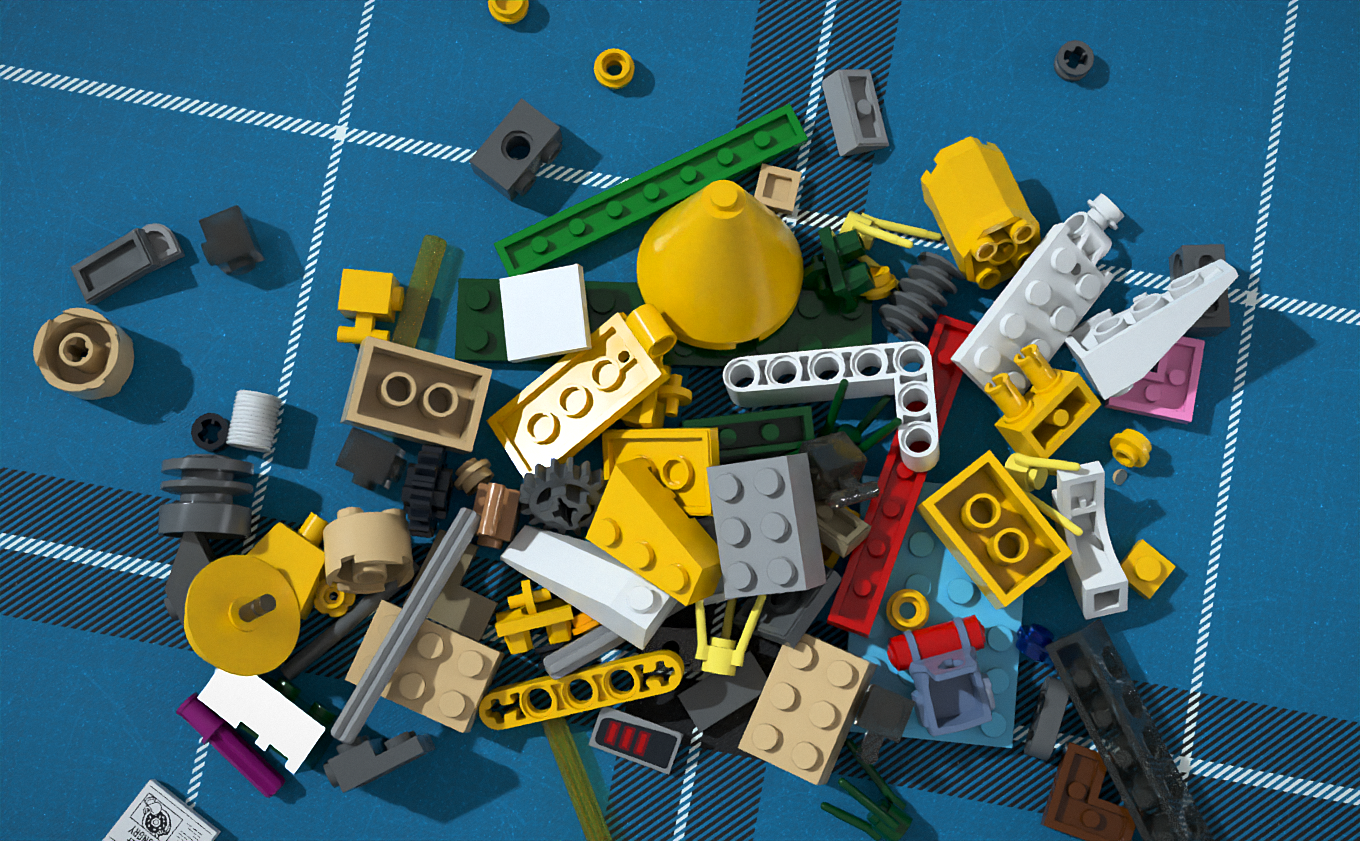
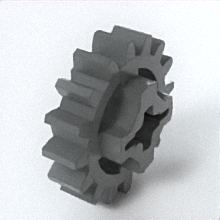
M568 457L566 464H559L556 458H551L550 467L547 468L537 463L534 474L526 472L524 484L520 485L519 502H521V513L529 515V523L531 525L543 523V530L550 531L552 528H556L558 533L565 535L566 530H573L577 536L581 535L582 527L590 528L609 480H603L604 471L602 469L591 472L589 461L583 462L580 466L574 465L573 457Z

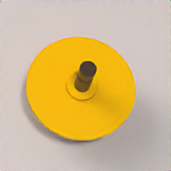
M229 555L206 565L192 581L185 601L184 629L190 646L206 662L232 675L244 677L257 676L281 665L293 651L300 632V610L290 584L272 565L252 556Z

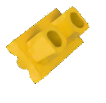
M663 355L655 358L654 361L659 368L667 370L671 377L621 417L626 426L640 429L663 428L665 415L677 417L679 406H686L692 402V392L687 388L681 387L683 376L671 374L672 368L663 365Z
M530 579L521 581L522 594L508 597L511 610L496 613L497 623H495L497 636L498 638L504 636V640L513 655L533 649L531 629L545 626L550 644L572 640L571 620L574 619L573 606L561 598L552 599L551 592L546 588L533 590Z

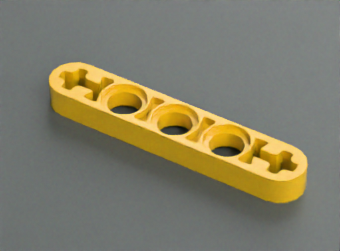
M664 649L579 668L558 680H553L548 675L492 689L481 701L479 716L487 727L494 730H504L667 693L674 690L680 684L685 672L684 662L676 652ZM659 661H664V665L668 668H674L675 671L671 673L669 681H664L662 674L649 676L646 680L647 686H643V674L656 670ZM639 665H643V666H644V667H643V673H642V671H641ZM616 670L628 671L634 679L633 688L628 691L617 690L611 682L612 673ZM576 679L586 680L593 689L592 697L582 701L576 699L570 691L571 682ZM538 688L546 690L552 699L551 707L546 710L535 708L530 702L529 695L531 690ZM519 698L520 706L510 708L504 715V718L501 717L500 712H492L491 710L496 699H499L501 705L513 704Z

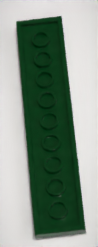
M458 278L455 360L466 363L554 365L566 355L561 354L517 363L508 361L500 279ZM584 281L590 335L617 312H624L629 316L633 310L645 304L637 282ZM802 287L799 300L790 317L777 331L767 338L759 341L757 337L736 344V349L730 350L704 349L677 339L674 347L663 355V365L670 366L671 368L724 369L731 360L745 356L872 345V300H868L866 296L858 295L856 298L859 307L847 311L842 297L835 295L833 287H830L831 293L826 296H821L818 289ZM872 366L866 367L861 372L870 373ZM827 370V371H824V372H836V371H834V370Z

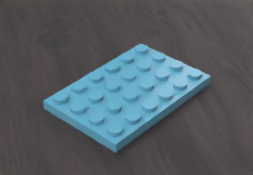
M861 477L858 513L861 514L860 519L863 521L879 477ZM924 482L915 508L945 484ZM914 509L869 637L865 638L848 631L846 651L878 664L849 732L1012 748L1024 593L1006 607L996 610L916 509ZM902 589H913L920 592L926 598L930 613L927 622L921 628L947 622L952 618H964L975 615L981 624L984 625L986 643L984 644V649L976 652L980 671L988 675L992 684L991 688L996 706L991 711L992 721L964 731L934 737L928 733L926 727H922L919 724L911 693L916 690L914 680L911 678L909 670L897 671L887 655L888 638L902 634V631L895 629L889 623L886 616L887 602L895 592ZM903 603L900 606L899 612L903 618L911 619L915 614V609L910 603Z

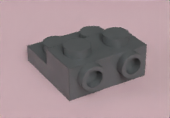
M414 730L409 733L408 731L386 742L383 738L370 740L367 734L362 737L357 736L351 745L342 743L337 746L336 749L339 755L329 759L328 762L323 764V767L331 785L334 788L340 786L342 792L345 793L358 789L436 748L429 734L416 735Z

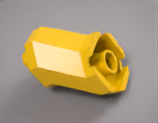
M969 136L941 149L933 159L937 165L930 174L926 170L920 180L924 202L932 211L959 270L967 281L977 283L982 289H991L1016 275L1040 244L1039 222L1031 214L1000 149L994 143L987 142V145H985L978 138Z

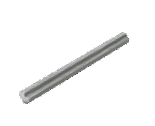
M465 507L460 509L332 727L331 735L334 738L348 745L355 741L480 525L481 516L475 511Z

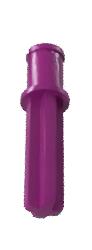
M197 692L188 697L177 709L176 714L181 716L203 737L201 742L204 745L209 742L265 797L270 798L275 795L284 785V777L227 724L228 721L221 718L214 710L198 698L199 694Z

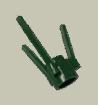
M847 379L840 381L825 425L817 435V439L822 442L819 448L820 454L825 460L830 461L838 468H851L861 455L902 424L900 418H895L862 444L860 443L862 433L891 400V397L885 394L856 427L842 424L834 428L849 384Z
M846 738L845 745L888 800V803L884 799L877 803L873 802L845 778H840L838 780L839 786L870 811L867 820L871 824L827 802L821 803V809L864 831L875 841H879L881 838L886 841H899L913 820L904 811L907 804L894 794L853 740Z

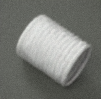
M237 391L236 400H234L235 404H233L235 406L232 412L233 416H231L232 420L229 425L231 428L228 429L230 432L227 433L229 436L226 437L228 439L226 443L233 447L267 453L272 451V441H274L273 437L276 432L274 429L277 428L275 425H277L276 421L278 420L277 417L279 416L280 402L282 400L279 397L261 392Z

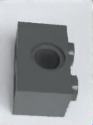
M521 98L469 160L473 172L512 202L518 194L523 196L531 189L537 179L535 173L544 162L546 164L552 163L563 147L561 144L563 139L560 127ZM517 146H525L530 149L528 156L521 160L512 159L509 157V154Z

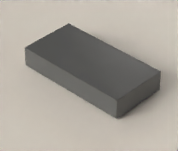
M136 228L70 268L86 303L95 305L157 269L161 264L145 230Z
M748 651L744 656L743 667H736L735 676L713 673L677 696L699 732H702L761 695L768 678L752 652Z

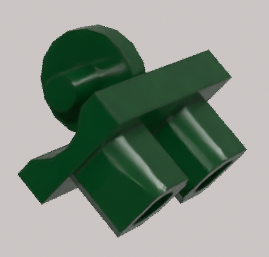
M830 226L818 230L826 261L823 260L822 255H814L811 258L812 265L804 270V284L808 288L818 289L821 296L830 294V286L832 285L835 295L842 297L845 309L847 311L859 307L856 296L876 287L873 275L866 262L848 267V261L866 255L864 241L857 229L835 235Z

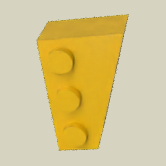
M644 456L615 464L586 539L685 606L712 596L722 576L718 545L695 517L690 519L675 502L677 496L669 487L664 488L650 472L649 469L652 466Z

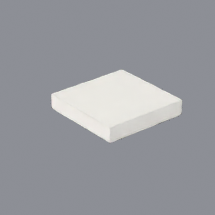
M574 264L500 279L508 361L517 363L592 349L584 273L581 265Z

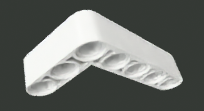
M907 341L745 356L731 360L724 368L723 379L730 399L734 404L746 408L830 401L834 399L842 379H847L849 382L844 399L884 396L885 394L895 395L897 418L902 420V424L898 427V439L903 463L912 471L925 472L932 469L939 460L940 448L932 358L929 349L919 342ZM912 362L923 365L916 372H907L903 369L904 366ZM869 366L880 368V371L873 376L861 374V371ZM827 370L838 372L834 378L829 380L818 378L822 372ZM784 374L796 376L790 383L781 384L777 382L778 378ZM742 378L754 379L747 387L735 386ZM915 401H920L927 405L926 408L919 412H911L906 409L908 404ZM916 441H925L930 444L929 449L921 453L911 451L909 446Z

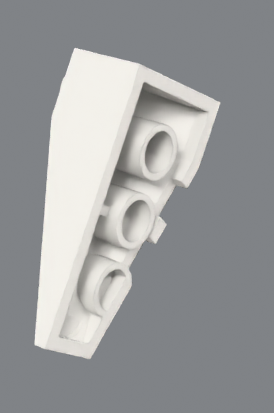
M1219 259L1173 280L1167 287L1168 291L1163 294L1154 293L1148 295L1145 292L1133 298L1134 304L1129 309L1115 315L1111 309L1096 314L1076 326L1065 339V344L1094 389L1104 400L1109 397H1119L1130 391L1133 384L1142 379L1239 275L1235 268L1224 260Z
M525 525L500 556V560L641 650L645 648L678 602L592 542Z

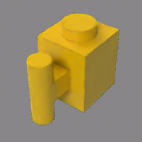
M343 268L338 310L345 318L356 319L355 327H338L337 342L361 345V341L367 336L390 342V331L375 329V322L394 323L396 311L401 312L403 309L404 287L399 286V281L393 273Z

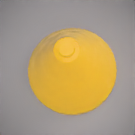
M729 180L712 182L666 211L649 228L638 252L637 284L645 304L650 303L656 307L678 340L695 347L712 350L736 349V344L757 337L759 341L767 338L777 331L790 317L797 305L802 289L804 274L803 258L793 232L773 211L741 186Z

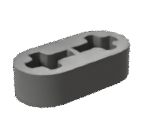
M1052 676L1045 678L1025 742L1024 753L1026 755L1045 761L1050 758L1070 693L1069 682Z

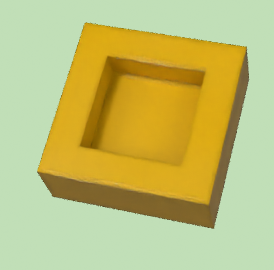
M1143 539L1138 540L1120 562V566L1128 579V586L1145 600L1153 596L1176 567Z

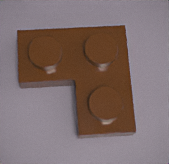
M1066 741L1042 816L1041 825L1086 841H1131L1139 812L1098 798L1111 756Z

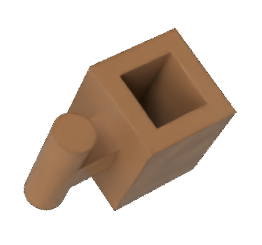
M479 483L473 511L481 516L480 525L474 534V537H478L477 545L502 550L503 543L510 544L516 537L521 514L520 491L508 489L506 486L497 483Z

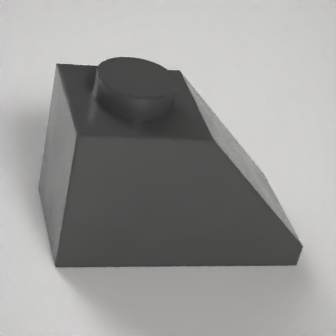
M184 532L164 589L168 596L164 598L166 609L174 621L180 620L183 628L185 601L189 587L196 575L206 565L217 560L204 532Z

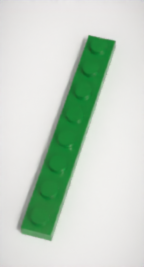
M789 103L493 243L509 277L538 272L671 209L712 182L718 180L730 181L762 164L807 144L808 138Z

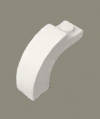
M1099 461L1081 464L1079 471L1057 470V489L1052 490L1053 509L1083 530L1081 536H1076L1055 522L1057 534L1073 552L1072 555L1064 560V564L1074 595L1086 620L1128 610V579L1114 553L1107 529L1104 508L1105 471Z

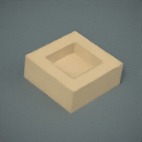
M762 164L754 197L771 211L792 215L802 172Z

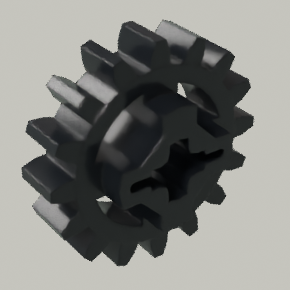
M423 444L422 451L418 453V464L409 463L401 501L404 504L403 510L408 514V519H410L408 531H410L411 536L431 538L434 536V531L437 530L438 518L447 519L451 497L453 496L454 481L452 478L453 469H449L448 464H446L448 455L446 447Z

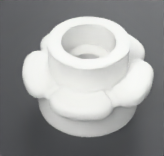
M1101 193L1094 201L1090 199L1087 201L1091 208L1087 214L1103 231L1108 226L1113 230L1118 229L1116 224L1124 217V214L1110 199Z

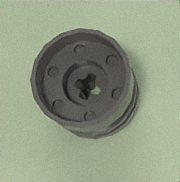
M191 454L182 458L165 459L161 462V473L181 477V479L162 481L160 483V490L180 495V502L159 506L158 535L182 538L184 532H204L207 539H244L251 537L252 509L243 505L233 504V497L244 496L253 492V485L236 482L234 479L253 476L254 464L235 460L228 456L213 454Z

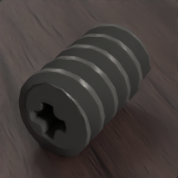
M921 252L917 258L918 265H911L907 271L909 278H902L898 283L899 291H892L888 297L890 305L883 304L878 310L884 327L903 342H918L912 332L916 330L926 334L929 330L922 321V318L926 317L934 321L938 318L937 313L931 306L935 304L945 308L948 304L941 294L942 291L954 295L958 291L951 279L965 280L959 269L944 257L935 253Z

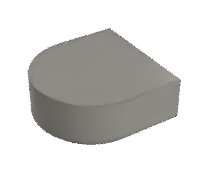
M153 223L141 228L145 230L161 264L157 269L185 256L176 235L166 226Z

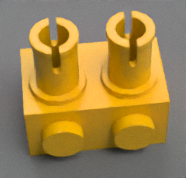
M1030 344L1020 350L1025 358H1022L1020 354H1016L1013 360L1032 383V388L1022 396L1010 380L1009 375L1001 373L991 379L996 387L987 382L984 390L1004 413L994 425L1015 453L1048 459L1102 404L1079 373L1052 368L1039 351L1038 346Z

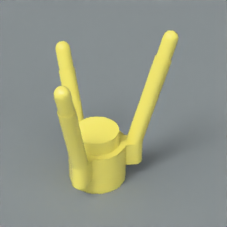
M853 211L848 213L839 233L857 229L867 250L871 249L875 238L908 249L913 247L912 241L881 229L935 241L942 239V235L937 232L874 218L865 213L860 215ZM867 255L856 258L861 263L866 262L869 267L880 266ZM896 279L897 285H896L894 288L899 291V289H898V283H899V281Z
M1020 453L1011 454L1004 468L1036 508L1076 536H1081L1083 530L1030 493L1034 489L1040 490L1045 485L1048 474L1057 476V470L1079 471L1081 468L1080 464L1064 460L1030 457Z
M758 595L736 649V641L730 640L737 598L727 600L721 637L711 636L709 645L707 644L704 599L695 603L697 630L695 659L702 660V671L735 676L736 667H743L745 651L767 595Z

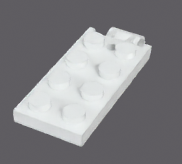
M1084 211L1073 214L1064 223L1053 225L954 353L951 360L984 392L987 382L996 387L991 380L994 376L1007 373L1010 380L1023 396L1032 383L1020 367L1014 363L1015 355L1020 354L1022 358H1025L1020 350L1030 344H1035L1047 362L1051 360L1065 342V339L1071 334L1114 278L1110 271H1100L1096 267L1097 262L1109 252L1112 245L1111 239Z

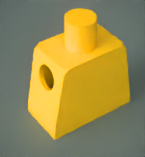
M313 512L310 513L298 532L286 524L277 523L246 554L247 556L267 562L284 576L293 589L298 601L300 619L304 620L307 619L314 606L315 593L320 585L319 581L326 578L324 549L319 547V545L323 541V530L329 522Z

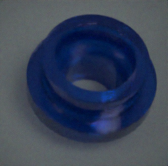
M1032 623L1031 626L1021 625L1016 632L1018 636L1015 643L1016 647L1024 655L1035 661L1044 662L1048 656H1053L1058 649L1053 641L1054 635L1042 625Z

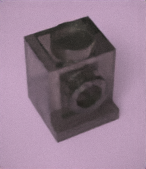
M659 627L645 648L641 650V654L663 650L666 642L674 641L680 647L678 655L684 662L685 672H701V660L695 659L697 650L696 628ZM659 661V665L654 671L675 670L673 667H666L664 661Z

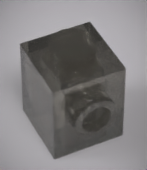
M238 205L199 220L206 238V242L201 243V247L210 266L216 265L226 275L231 273L232 275H242L252 271L256 267L255 263L265 260L248 215Z
M352 427L335 465L353 474L351 482L362 488L374 492L378 485L389 490L391 483H398L405 471L407 460L403 459L406 452L398 445Z

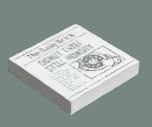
M150 779L102 841H214L221 831L157 780Z

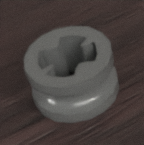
M1068 41L1062 45L1055 56L1053 64L1055 72L1065 81H1079L1086 76L1092 67L1094 54L1089 45L1083 41ZM1072 53L1080 56L1079 63L1083 62V64H1078L1075 69L1067 66L1069 59L1064 60V58H1069Z

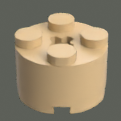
M70 308L62 311L63 314L53 320L49 319L42 325L34 342L33 355L36 365L39 366L41 373L49 384L72 396L86 400L111 397L121 390L129 378L134 364L133 342L122 328L98 312L86 308ZM82 353H88L86 357L81 359Z
M347 507L337 512V519L330 522L323 530L326 583L331 586L334 581L337 583L338 591L352 594L385 591L384 584L397 580V587L408 583L414 576L411 535L410 531H408L409 522L406 520L405 511L393 508L382 512H363L358 507Z

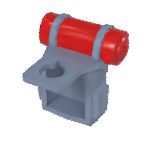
M975 615L964 618H952L947 622L913 631H904L901 635L888 638V658L897 671L909 670L916 688L911 693L915 714L919 724L922 727H926L928 733L933 737L964 731L992 721L991 711L996 707L991 688L992 684L988 675L981 673L976 652L984 649V644L986 643L985 628Z

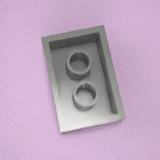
M807 453L706 467L725 599L803 591L827 583Z

